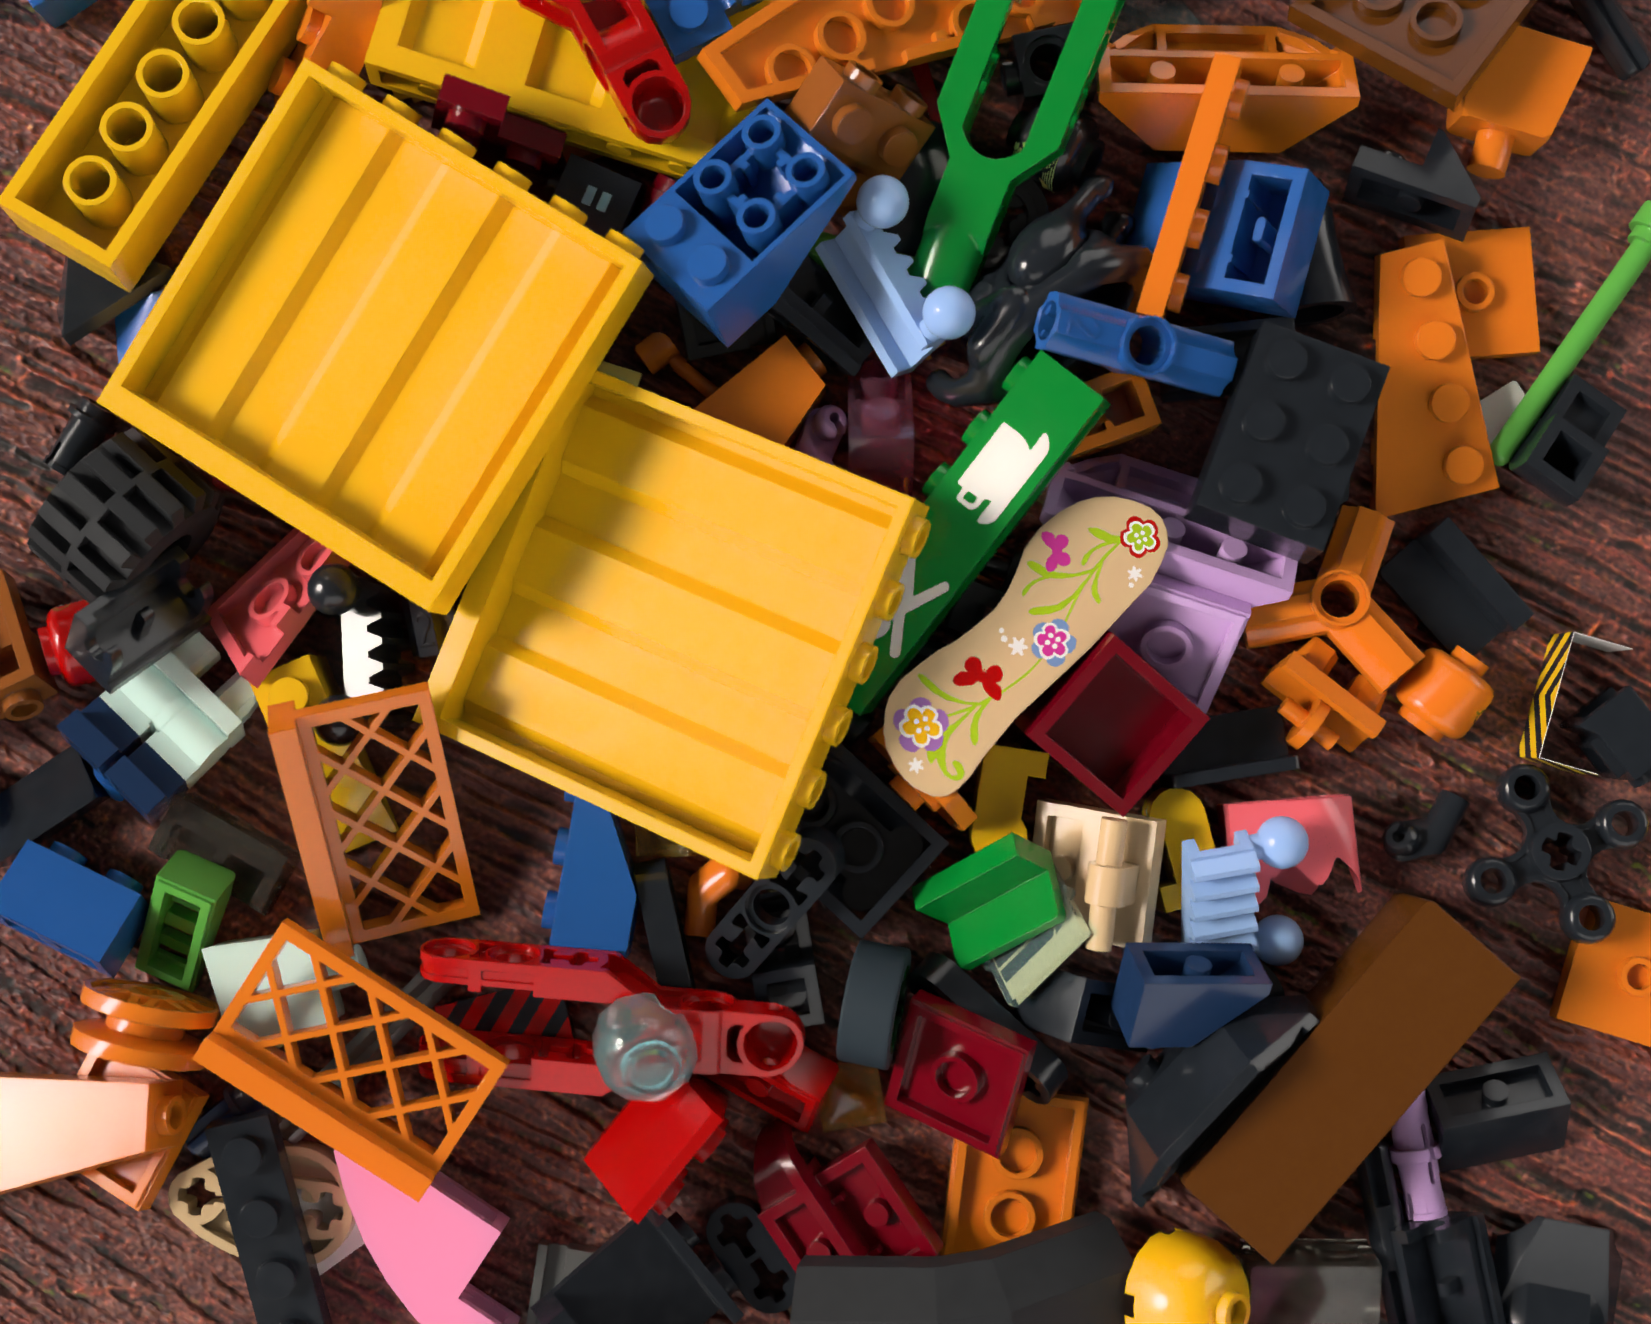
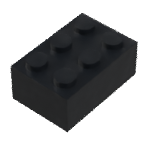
M1264 320L1249 341L1184 519L1303 564L1309 563L1324 551L1390 366Z

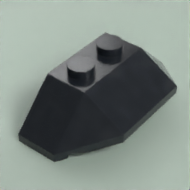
M1304 995L1265 997L1193 1047H1165L1156 1058L1151 1054H1147L1132 1068L1125 1079V1084L1128 1086L1125 1090L1131 1195L1132 1200L1139 1207L1143 1208L1162 1185L1283 1058L1320 1022L1311 1001Z

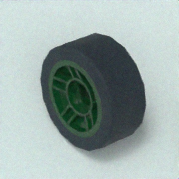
M860 940L846 982L838 1026L836 1057L840 1061L882 1070L889 1069L896 1049L905 1008L908 975L911 969L910 949L868 940Z

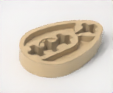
M283 1140L295 1186L302 1190V1200L317 1203L327 1192L333 1194V1205L343 1207V1213H338L331 1220L330 1224L323 1222V1212L320 1210L308 1209L303 1213L316 1264L332 1255L352 1232L356 1222L346 1200L334 1151L327 1146L312 1141L300 1140L292 1144L287 1140ZM212 1156L189 1166L175 1177L168 1191V1203L173 1214L200 1238L229 1254L239 1257L223 1197L213 1198L203 1205V1208L197 1207V1197L187 1194V1188H190L200 1178L205 1179L206 1190L215 1192L216 1196H222Z

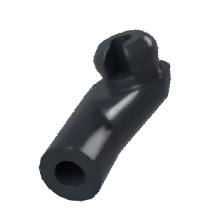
M1441 789L1427 817L1395 821L1386 827L1382 836L1385 851L1393 859L1402 862L1439 856L1447 849L1470 803L1452 792Z

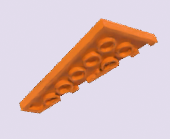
M774 0L702 48L697 56V60L735 112L758 107L766 98L772 103L793 98L821 55L843 67H846L850 60H854L877 76L955 56L976 0ZM1022 0L1021 4L1014 2L998 44L1009 42L1012 35L1073 23L1082 0Z

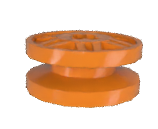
M92 978L84 981L80 995L81 1002L100 1013L106 1014L107 1017L82 1019L74 1022L70 1035L71 1045L93 1056L129 1066L179 1072L199 1071L205 1068L192 1060L203 1041L185 1032L186 1030L211 1029L215 1027L221 1015L218 1003L189 991L137 980Z

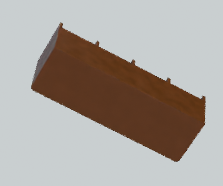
M1401 892L1395 893L1305 996L1313 1003L1320 1022L1283 1058L1174 1174L1189 1192L1274 1265L1521 977L1437 903Z

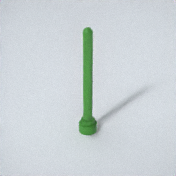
M1651 200L1645 201L1629 223L1631 230L1627 237L1630 243L1629 247L1490 444L1495 466H1504L1511 461L1650 262Z

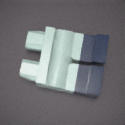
M200 632L111 695L107 691L103 692L81 712L76 709L57 725L64 740L104 779L107 778L111 786L151 825L159 820L230 747L232 748L245 736L243 723L251 717L259 706L249 681L242 677L239 672H236L214 693L199 680L203 674L221 659L220 653Z

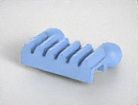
M877 175L868 179L860 187L856 199L857 210L849 212L843 218L847 226L835 239L820 242L815 250L891 378L912 372L946 339H956L966 334L974 323L976 310L970 295L956 286H942L931 292L927 298L922 297L920 291L927 282L922 277L909 275L907 269L914 262L911 256L897 254L894 250V247L901 241L899 235L883 231V229L897 225L905 217L909 208L908 192L898 179L889 175Z
M1276 816L1265 821L1259 827L1256 834L1249 835L1247 830L1235 831L1234 845L1200 851L1194 839L1183 840L1181 943H1250L1257 957L1265 963L1274 966L1287 965L1297 959L1303 949L1304 937L1301 928L1293 919L1276 914L1263 918L1257 924L1254 912H1259V905L1255 892H1260V886L1255 872H1260L1259 860L1261 859L1267 865L1278 869H1287L1299 864L1306 856L1309 848V838L1305 828L1291 817Z

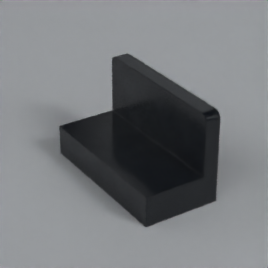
M1449 517L1430 523L1380 567L1378 577L1449 655L1459 645L1474 656L1499 633L1516 631L1534 615L1533 611Z
M1280 705L1210 715L1209 721L1160 775L1161 787L1177 789L1300 769L1299 755H1289L1283 717L1277 712Z
M1547 1052L1439 1073L1426 1087L1425 1094L1428 1110L1438 1132L1437 1143L1440 1145L1442 1157L1437 1160L1439 1169L1442 1172L1556 1150L1565 1145L1571 1102Z

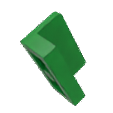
M1013 832L912 887L916 910L948 924L955 962L960 968L967 971L1062 923L1066 918L1051 851Z

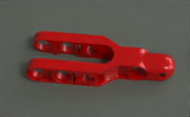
M517 0L520 7L572 32L601 86L612 97L628 128L638 139L648 144L663 145L675 141L684 133L689 124L691 98L688 87L665 48L641 0H592L586 3H581L580 0Z
M453 937L429 940L423 943L420 948V959L422 960L420 975L430 981L468 985V991L481 992L484 987L530 990L533 991V997L618 1004L636 1019H644L643 1030L628 1044L463 1029L511 1060L494 1087L603 1096L647 1070L709 1075L721 1073L769 1078L781 1075L795 1065L801 1057L806 1039L805 1026L796 1012L787 1006L773 1002L739 1000L730 994L714 990L661 986L618 951ZM425 1034L420 1037L419 1051L428 1050ZM438 1037L440 1047L450 1045L449 1043ZM466 1054L443 1059L448 1082L479 1085L489 1070ZM432 1062L419 1063V1073L429 1080L436 1081Z

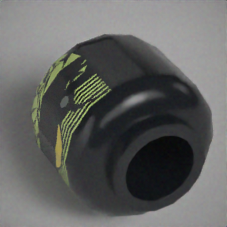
M1042 101L1030 112L1020 111L1012 121L1006 137V144L1012 147L1011 156L1023 150ZM1081 112L1063 155L1032 176L1031 179L1037 185L1061 195L1070 192L1076 186L1079 187L1081 179L1085 176L1096 174L1105 151V143L1099 139L1098 123L1092 117Z

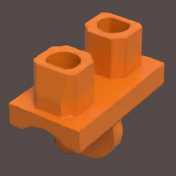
M1313 637L1297 651L1294 650L1270 668L1260 684L1283 701L1277 712L1294 724L1285 739L1289 745L1299 749L1312 738L1327 751L1335 743H1338L1350 753L1367 738L1374 739L1377 737L1387 721L1378 714L1386 698L1387 690L1380 695L1361 674L1351 679L1345 688L1332 680L1328 674L1339 658L1336 651L1318 637Z

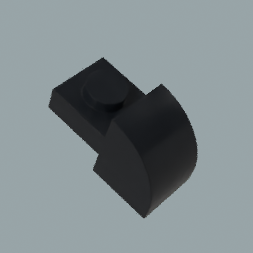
M1574 374L1566 380L1534 430L1529 433L1509 463V469L1562 507L1570 506L1581 498L1610 450L1605 446L1627 410Z

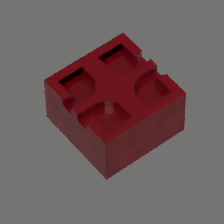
M1107 630L1086 653L1017 716L1013 722L1028 737L1124 818L1209 721L1210 717L1115 634Z

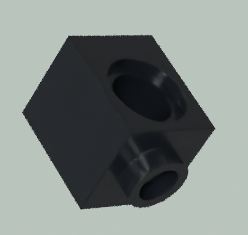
M1073 23L1012 35L1007 58L999 60V70L1004 95L1006 98L1015 96L1018 112L1022 110L1030 112L1043 100L1050 81L1038 78L1033 73L1030 64L1039 59H1049L1057 64ZM1096 76L1085 102L1093 101L1096 94Z

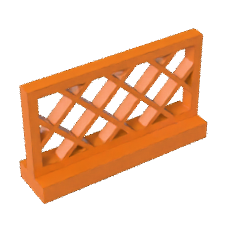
M428 681L297 710L294 700L267 706L268 735L323 941L348 957L355 956L354 944L481 915ZM419 704L423 721L408 742L379 727L390 710ZM371 715L368 720L362 718V716ZM341 721L356 729L359 733L341 757L317 744L313 727ZM370 738L399 753L382 778L353 763ZM426 738L430 754L419 749ZM410 760L435 772L436 779L421 799L394 785V782ZM322 762L333 768L327 778ZM344 775L373 789L357 813L344 808L331 799L330 794ZM384 796L412 810L396 834L368 820ZM439 796L443 811L433 806ZM424 817L448 829V836L435 854L407 841ZM337 820L347 825L342 834H340ZM359 831L386 845V848L370 869L346 857L345 850ZM452 851L456 866L446 861ZM398 852L425 865L409 889L382 876ZM438 872L461 885L463 898L437 904L421 896V894ZM351 876L361 880L356 889H354ZM373 887L400 900L390 915L362 920L359 905Z
M289 918L282 921L214 1030L204 1039L192 1058L195 1062L418 1203L511 1061ZM287 942L292 943L311 956L316 979L283 985L277 957ZM326 966L339 974L328 976ZM267 975L270 988L256 991ZM353 982L367 991L372 1014L339 1021L331 987ZM319 990L326 1024L294 1030L286 996ZM273 999L281 1033L260 1037L237 1023V1020L249 1003ZM382 1001L395 1010L384 1012ZM410 1018L424 1028L428 1050L395 1056L387 1023ZM375 1025L383 1059L350 1065L342 1032ZM329 1035L337 1068L315 1072L302 1064L297 1041ZM438 1037L443 1039L450 1045L440 1047ZM284 1044L286 1053L275 1047V1045ZM466 1054L489 1069L477 1087L451 1092L443 1059ZM431 1061L439 1094L406 1101L398 1068ZM386 1070L393 1103L370 1107L359 1100L353 1077ZM340 1079L342 1088L338 1087L331 1081ZM468 1101L457 1118L454 1103ZM442 1106L448 1133L437 1149L413 1134L409 1112ZM396 1115L398 1124L387 1117Z

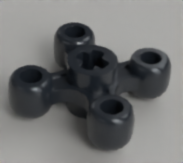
M1525 763L1509 767L1501 773L1496 781L1495 793L1497 801L1503 809L1512 813L1521 823L1523 831L1522 843L1518 850L1508 857L1487 856L1478 858L1469 864L1462 878L1464 893L1476 905L1493 908L1502 906L1511 900L1516 890L1524 884L1531 882L1543 884L1551 889L1558 898L1560 906L1559 924L1561 930L1569 939L1586 945L1602 942L1614 930L1616 915L1609 901L1597 894L1590 886L1587 877L1588 865L1593 856L1600 851L1607 849L1624 851L1642 843L1649 830L1646 812L1640 805L1631 800L1617 799L1599 807L1594 816L1586 823L1579 825L1567 823L1558 818L1552 810L1549 799L1551 785L1549 778L1543 770L1535 765ZM1517 779L1524 780L1530 785L1532 792L1529 800H1524L1515 793L1514 784ZM1615 814L1622 816L1627 822L1628 831L1625 836L1618 834L1613 829L1612 820ZM1559 840V852L1568 856L1567 862L1555 865L1552 868L1549 866L1551 856L1542 851V845ZM1484 871H1490L1497 877L1499 884L1495 893H1489L1482 887L1480 880ZM1583 907L1590 909L1595 916V924L1590 930L1584 928L1579 921V913Z

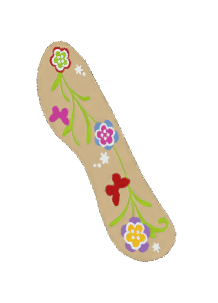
M1094 497L1077 502L1060 511L1039 528L1024 549L1009 589L997 607L962 637L936 651L899 681L888 699L883 732L886 749L893 764L913 788L933 797L948 796L958 790L971 776L983 757L1014 719L1086 653L1152 583L1168 547V533L1163 519L1152 508L1136 501L1119 497Z

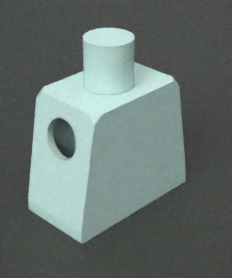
M319 929L308 930L309 932L323 940L321 931ZM274 934L228 940L201 949L221 1016L228 1008ZM287 942L277 957L283 985L316 979L311 956L292 943ZM355 944V956L350 958L369 969L362 947L359 944ZM326 966L328 976L339 974ZM267 975L256 991L270 988ZM353 982L331 987L338 1017L345 1014L339 990L356 985ZM319 990L286 996L294 1030L326 1024ZM273 999L249 1003L237 1020V1023L260 1037L281 1033ZM284 1044L275 1045L278 1049L284 1046Z

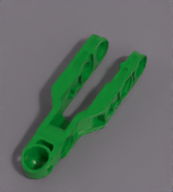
M976 0L937 100L950 158L928 212L923 236L913 259L914 262L909 269V275L922 277L927 282L920 291L922 297L927 298L931 292L942 286H956L967 293L974 286L982 273L1016 187L1063 155L1126 0H1082L1023 150L1002 159H991L977 153L972 147L970 131L1001 55L997 45L1014 2L1021 4L1022 0Z

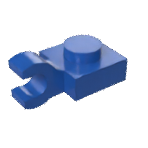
M644 0L645 9L675 65L699 54L702 48L731 30L733 27L728 17L745 11L763 1Z

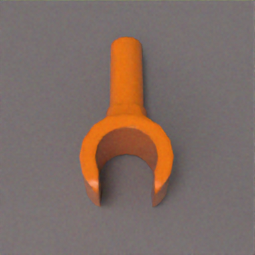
M660 332L651 333L635 346L636 354L652 375L670 364L676 374L706 398L718 389L715 384L687 362V359L680 354L677 347L666 334Z

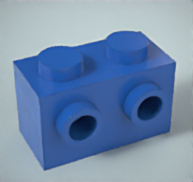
M28 839L0 881V923L114 979L144 930L149 904L140 894L144 886L115 869H109L107 874L103 876L84 867L88 859L62 843L54 841L50 848L47 849Z

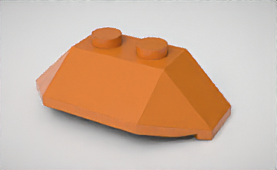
M1150 24L1123 35L1114 43L1109 42L1096 73L1098 101L1150 148L1156 151H1185L1215 51L1241 57V75L1239 79L1250 81L1248 94L1239 121L1227 118L1220 144L1230 146L1229 152L1281 153L1358 107L1361 97L1353 56L1337 47L1329 49L1313 38L1277 26Z

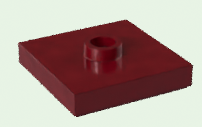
M920 989L910 1001L884 1104L999 1159L1008 1147L1038 1042Z

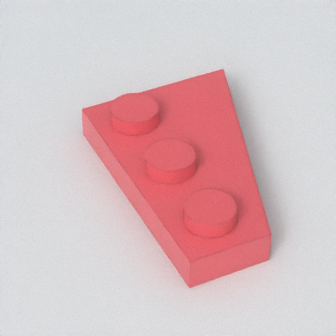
M297 528L292 529L217 599L208 611V615L212 618L210 624L237 671L256 688L260 686L316 611L307 594L308 581L313 572L319 567L330 563H338L347 567L351 564V562Z

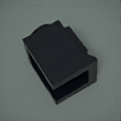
M1631 685L1623 687L1618 692L1612 686L1605 688L1559 724L1561 729L1575 733L1580 737L1575 742L1602 778L1627 780L1633 788L1640 787L1651 781V711Z

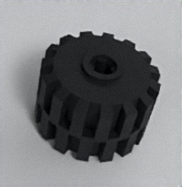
M133 427L124 433L117 434L92 450L58 482L40 507L37 516L30 526L28 532L30 538L27 545L32 552L90 604L106 592L124 587L150 567L158 557L176 545L190 557L191 561L213 531L223 511L222 506L225 502V496L180 454L137 427Z

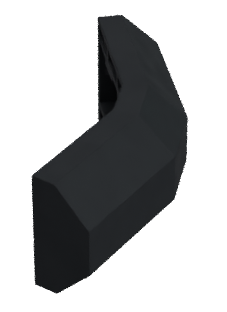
M1097 1211L981 1250L942 1256L804 1255L797 1265L790 1324H1125L1124 1315L1134 1318L1133 1305L1135 1296L1125 1294L1126 1280L1134 1261L1111 1219Z

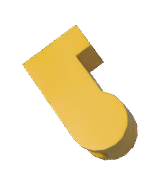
M993 745L983 757L977 768L971 807L978 818L968 828L969 843L974 852L983 849L1012 832L1027 839V829L1021 820L1028 776L1046 779L1049 760L1048 753Z
M1162 787L1152 792L1145 800L1142 816L1167 820L1162 860L1168 880L1159 882L1156 905L1157 909L1169 913L1181 909L1182 841L1194 839L1200 851L1215 849V844L1201 800L1193 792L1183 788L1170 789Z

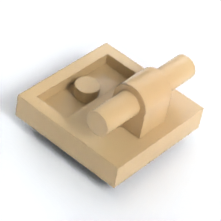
M1049 798L1037 800L1032 842L1051 851L1055 870L1090 933L1086 938L1085 948L1098 952H1111L1112 945L1125 948L1126 942L1151 943L1167 820L1127 813L1123 818L1115 810ZM1061 890L1063 903L1067 904L1071 909L1068 896ZM1066 908L1065 920L1056 925L1060 934L1065 930L1070 919V914ZM1052 927L1047 930L1049 932L1057 933L1055 927Z

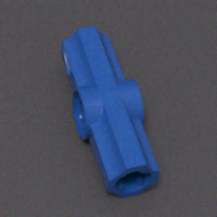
M1056 291L1049 292L1046 301L1038 309L1033 329L1036 337L1035 348L1099 365L1113 373L1131 374L1212 397H1220L1226 385L1233 380L1238 360L1234 353L1233 341L1169 324L1168 321L1159 316L1138 315ZM1137 330L1142 339V349L1139 356L1134 360L1129 350V344L1133 333Z

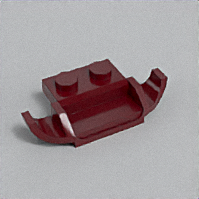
M778 1118L761 1129L757 1137L753 1167L754 1186L761 1208L757 1216L795 1273L797 1265L804 1255L936 1256L939 1254L944 1245L943 1241L872 1137L821 1166L815 1156L807 1161L803 1160L792 1138L793 1126Z

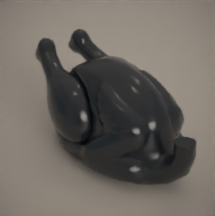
M1089 174L1081 179L1079 190L1064 205L1027 225L1011 245L1010 251L1001 265L986 269L968 293L975 305V320L970 330L958 338L969 363L968 370L960 378H953L944 369L932 371L927 377L926 386L936 399L957 408L999 405L1008 393L1002 388V385L1010 371L1024 356L1033 360L1040 352V349L1035 348L1036 337L1033 329L1038 309L1046 301L1049 292L1064 293L1136 314L1153 253L1143 244H1124V241L1135 229V217L1128 212L1109 211L1105 213L1101 220L1102 231L1086 229L1087 218L1101 201L1112 195L1114 181L1110 176ZM1042 350L1075 376L1091 365L1088 362Z

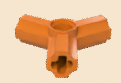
M1342 505L1316 579L1294 583L1293 593L1287 601L1251 608V616L1242 633L1246 650L1324 636L1328 637L1380 695L1403 678L1424 659L1425 655L1370 597L1395 526V521L1388 519L1381 512L1366 507ZM1329 591L1343 592L1351 599L1354 612L1347 617L1338 618L1331 616L1322 607L1320 597Z

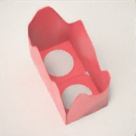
M1327 794L1217 804L1221 847L1234 845L1235 831L1247 830L1249 835L1256 834L1259 827L1265 821L1276 816H1287L1297 820L1308 834L1309 848L1307 854L1296 866L1278 869L1267 865L1262 859L1259 860L1260 872H1255L1260 886V892H1255L1258 904L1267 897L1271 880L1295 892L1312 895L1318 886L1323 885L1330 876L1336 858H1340L1348 865L1357 892H1362L1351 796H1344L1349 794Z

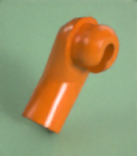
M712 859L693 873L689 879L684 934L708 937L716 927L718 902L729 895L734 889H747L751 885L753 878Z

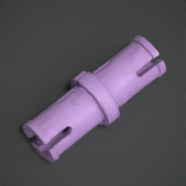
M1426 1089L1391 1128L1393 1145L1388 1148L1391 1162L1397 1164L1403 1191L1406 1219H1414V1221L1435 1220L1448 1214L1437 1160L1442 1155L1440 1145L1437 1143V1140H1434L1430 1126L1425 1094Z

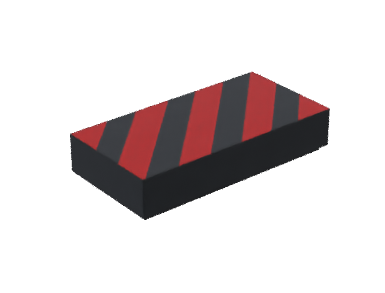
M503 988L435 1006L436 1013L466 1030L574 1039L576 1037L568 1000L533 997V991Z

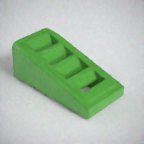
M178 850L156 875L135 968L193 993L200 983L206 966L201 949L213 946L231 895L235 873L189 851ZM160 944H163L176 951L188 955V959L182 958L169 951L159 948Z

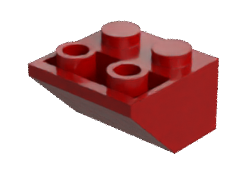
M653 1070L593 1143L583 1160L624 1212L637 1224L640 1223L650 1209L660 1216L685 1184L682 1181L689 1172L685 1168L689 1161L694 1157L703 1164L725 1137L727 1132L724 1129L728 1125L729 1120L724 1116L729 1097L700 1074Z

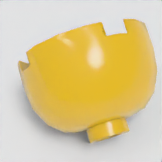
M1174 1228L1175 1232L1171 1234L1158 1232L1151 1236L1137 1253L1125 1287V1294L1135 1296L1133 1305L1134 1318L1124 1315L1125 1324L1248 1323L1251 1307L1247 1276L1240 1261L1217 1240L1195 1231Z

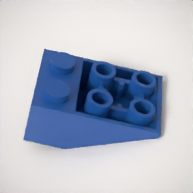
M766 98L622 233L644 250L639 260L653 273V278L728 348L778 301L857 178L854 172Z
M1227 160L1219 186L1207 183L1200 208L1211 212L1200 249L1187 247L1180 270L1181 273L1191 275L1185 299L1296 318L1330 193L1327 188L1307 168L1250 160ZM1181 162L1147 163L1133 213L1135 229L1126 239V245L1143 244L1154 254Z

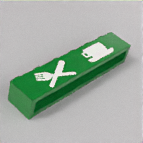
M1042 350L1033 360L1024 356L1014 366L1003 382L1002 388L1008 393L993 413L984 409L977 415L962 436L961 441L968 445L952 466L947 462L942 463L922 488L921 493L927 497L924 504L930 507L925 517L931 523L929 535L920 554L916 558H908L899 580L900 583L904 584V594L900 606L890 621H882L873 643L874 646L878 647V657L875 666L864 684H856L848 703V707L858 715L874 711L1111 405L1105 398Z

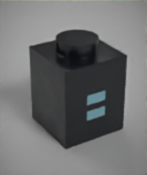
M571 153L564 170L556 167L550 175L544 190L543 202L549 204L554 195L564 199L588 216L583 225L584 227L605 238L610 229L623 235L622 232L636 220L644 188L642 183Z

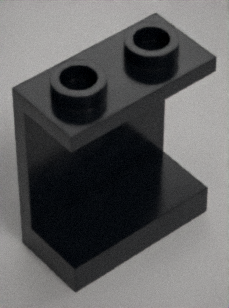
M652 1209L649 1210L639 1224L633 1220L628 1222L531 1307V1310L541 1324H704L719 1309L734 1324L744 1316L730 1298L739 1289L738 1286L715 1259L711 1260L706 1266L701 1262L692 1250L701 1240L681 1215L675 1211L666 1218L663 1214L659 1216Z

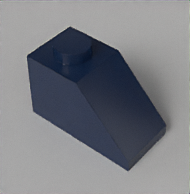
M1126 942L1111 1007L1129 1047H1145L1149 1049L1193 1047L1270 994L1272 983L1250 943Z

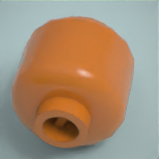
M1459 645L1454 648L1450 655L1441 649L1429 648L1423 652L1425 655L1424 659L1404 676L1396 688V696L1402 704L1397 713L1438 743L1444 735L1452 739L1462 738L1494 698L1492 687L1482 679L1489 667Z

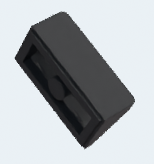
M71 746L0 793V868L7 867L13 863L28 839L40 845L110 798L94 776L93 767Z

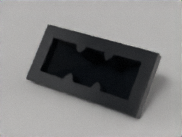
M162 245L131 293L65 256L57 314L62 337L70 346L170 281L176 270L171 254L165 245Z

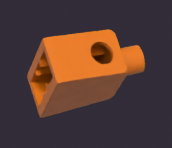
M1518 25L1454 111L1449 108L1447 109L1446 130L1452 135L1475 141L1467 170L1482 178L1502 179L1505 177L1512 153L1531 156L1551 137L1591 56L1593 47Z

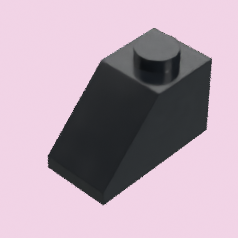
M1027 959L1026 965H1025V969H1026L1034 960H1032V959ZM1059 964L1019 1004L1016 1001L1013 1016L1025 1027L1069 1043L1143 1053L1148 1051V1048L1129 1047L1111 1007L1116 978Z

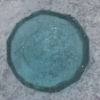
M641 993L618 998L600 1013L593 1033V1054L603 1082L613 1092L628 1100H665L690 1080L697 1062V1044L686 1017L682 1013L674 1014L664 1008L654 994Z

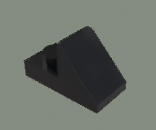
M1438 128L1423 166L1407 161L1397 153L1377 151L1361 145L1353 162L1342 201L1463 242L1481 197L1443 129Z

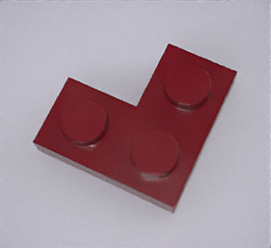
M445 73L437 98L431 128L439 131L445 128L470 143L477 151L480 145L503 152L505 153L503 161L517 169L530 173H540L542 167L554 170L560 159L567 133L508 113L506 109L510 96Z

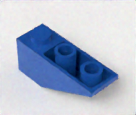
M565 791L564 801L574 803L570 828L559 827L553 864L563 866L559 890H548L541 927L551 929L550 946L618 951L627 958L632 950L640 901L634 876V863L619 816Z

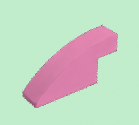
M334 1149L346 1200L362 1239L386 1282L420 1324L519 1323L520 1316L469 1283L509 1222L510 1217L440 1171H438L433 1182L418 1203Z

